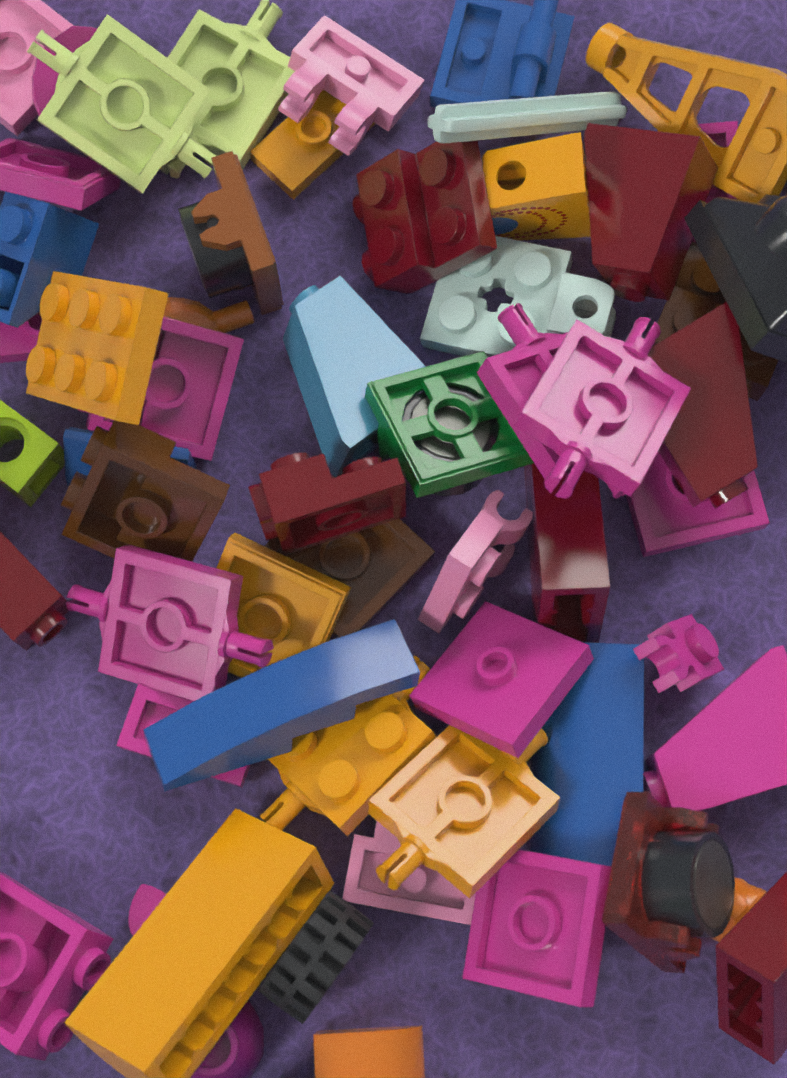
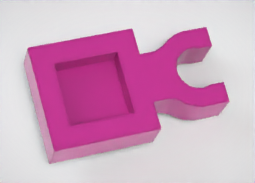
M692 614L666 623L647 635L649 640L633 649L639 660L646 657L656 666L659 678L652 683L658 693L669 689L675 684L680 692L685 691L724 670L718 659L719 648L716 640L704 625L696 622Z

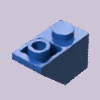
M5 191L0 206V322L18 328L39 313L41 296L44 289L50 284L53 271L82 276L99 223L49 203Z

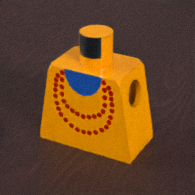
M581 132L488 150L482 154L483 172L495 236L518 241L591 237L587 171Z

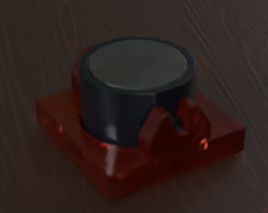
M627 792L622 807L602 921L603 924L662 972L685 973L687 960L700 957L702 940L697 937L715 938L724 932L730 921L735 893L734 869L726 842L718 835L720 826L714 823H707L709 816L707 813L681 807H663L649 792Z

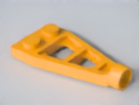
M611 22L604 24L595 33L586 52L587 66L601 73L658 131L700 136L718 166L713 181L714 186L738 200L757 203L764 195H780L787 181L786 73L771 67L638 38ZM660 63H667L692 75V79L676 111L671 110L649 91ZM714 87L742 92L750 102L728 147L717 145L700 128L697 122L700 108L709 90Z

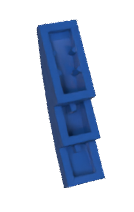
M395 619L330 640L261 668L197 699L145 728L144 737L165 792L291 752L292 738L355 719L356 705L418 686L420 670Z

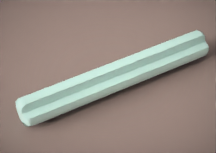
M615 91L442 104L436 107L434 115L428 117V127L433 129L434 140L444 144L586 130L588 123L617 126L619 118L626 116L627 109L626 106L621 105L620 94Z

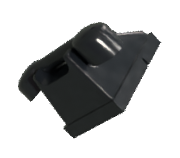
M764 195L757 203L725 197H716L708 203L699 200L684 217V220L750 349L787 363V195L783 197Z

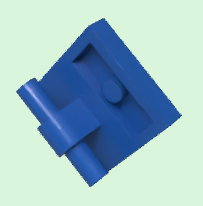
M456 0L430 95V107L436 108L442 104L555 96L575 16L556 12L559 0H534L533 6L507 0Z

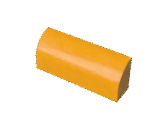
M235 808L64 1023L94 1053L126 1078H190L335 884L316 847Z

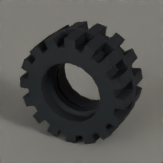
M330 891L280 958L277 965L262 984L259 992L303 1024L374 925V922L344 899Z

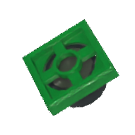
M484 351L367 382L365 398L379 423L377 430L379 455L382 460L398 458L403 476L409 482L417 498L429 494L440 496L461 495L477 487L483 478L534 463L477 375V371L486 358H488Z

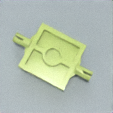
M269 0L260 1L258 8L246 26L224 23L198 10L167 57L212 90L194 116L192 131L189 137L214 155L233 151V154L238 156L242 170L251 158L250 151L261 142L280 112L278 111L279 105L289 95L288 92L283 90L284 85L295 72L288 67L290 57L276 50L267 40L275 24L283 15L280 7L274 2L270 6ZM174 157V159L160 167V170L167 175L170 172L173 178H179L186 164Z
M108 14L90 41L77 48L74 53L41 29L35 40L53 52L55 56L34 41L27 50V53H31L59 73L54 95L37 119L39 123L141 194L145 191L160 167L174 159V157L198 172L204 179L209 175L212 168L193 156V153L210 166H213L211 158L218 155H214L189 137L192 131L194 116L212 91Z

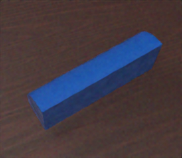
M585 643L589 645L594 659L542 726L548 737V743L532 756V774L560 797L557 811L530 838V851L614 867L608 913L641 914L637 900L636 874L637 863L643 846L644 659L639 660L633 650L640 644Z

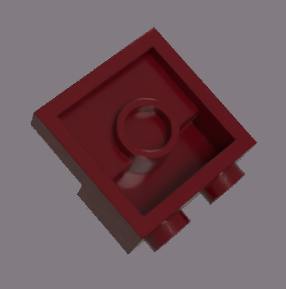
M478 140L444 144L436 141L416 154L397 149L356 174L359 193L354 196L352 206L357 219L365 225L368 249L362 255V266L366 275L374 281L375 288L411 294L498 249Z
M305 452L293 453L277 459L270 465L271 470L260 473L261 483L248 486L266 541L279 537L284 556L406 517V482L398 458L382 462L380 457L375 456L363 458L345 466L342 470L343 475L332 478L324 453L309 457V454Z

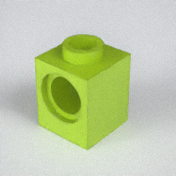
M0 400V448L10 440L19 439L24 441L23 451L16 459L9 462H0V485L29 507H32L65 466L64 450L57 441Z

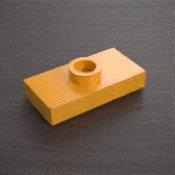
M322 90L305 118L297 123L287 117L250 151L251 161L294 200L344 154L328 142L330 137L340 127L335 124V119L346 104L325 90ZM373 122L369 129H371L376 123Z

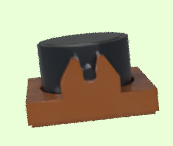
M233 151L212 157L211 160L219 190L206 194L199 202L178 208L182 226L205 291L210 299L251 286L262 315L282 309L284 302L276 260L237 154L234 155Z

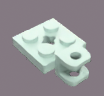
M495 236L498 249L437 280L420 336L423 347L459 356L484 351L487 357L507 352L516 345L502 323L498 321V315L510 305L515 306L516 303H520L537 331L543 334H563L569 332L578 319L602 335L611 338L616 320V311L613 308L615 293L608 284L600 280L570 274L572 265L571 251ZM493 288H505L506 295L514 297L512 303L500 304L497 312L487 311V302L482 298L484 293L492 291Z

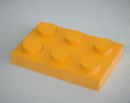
M53 271L50 284L44 289L40 300L42 322L37 344L31 350L26 363V377L28 379L26 394L115 421L139 425L169 293L137 285Z

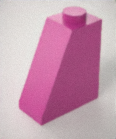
M783 645L771 648L760 656L646 759L649 771L643 773V790L651 810L657 811L662 809L666 822L787 785V654Z

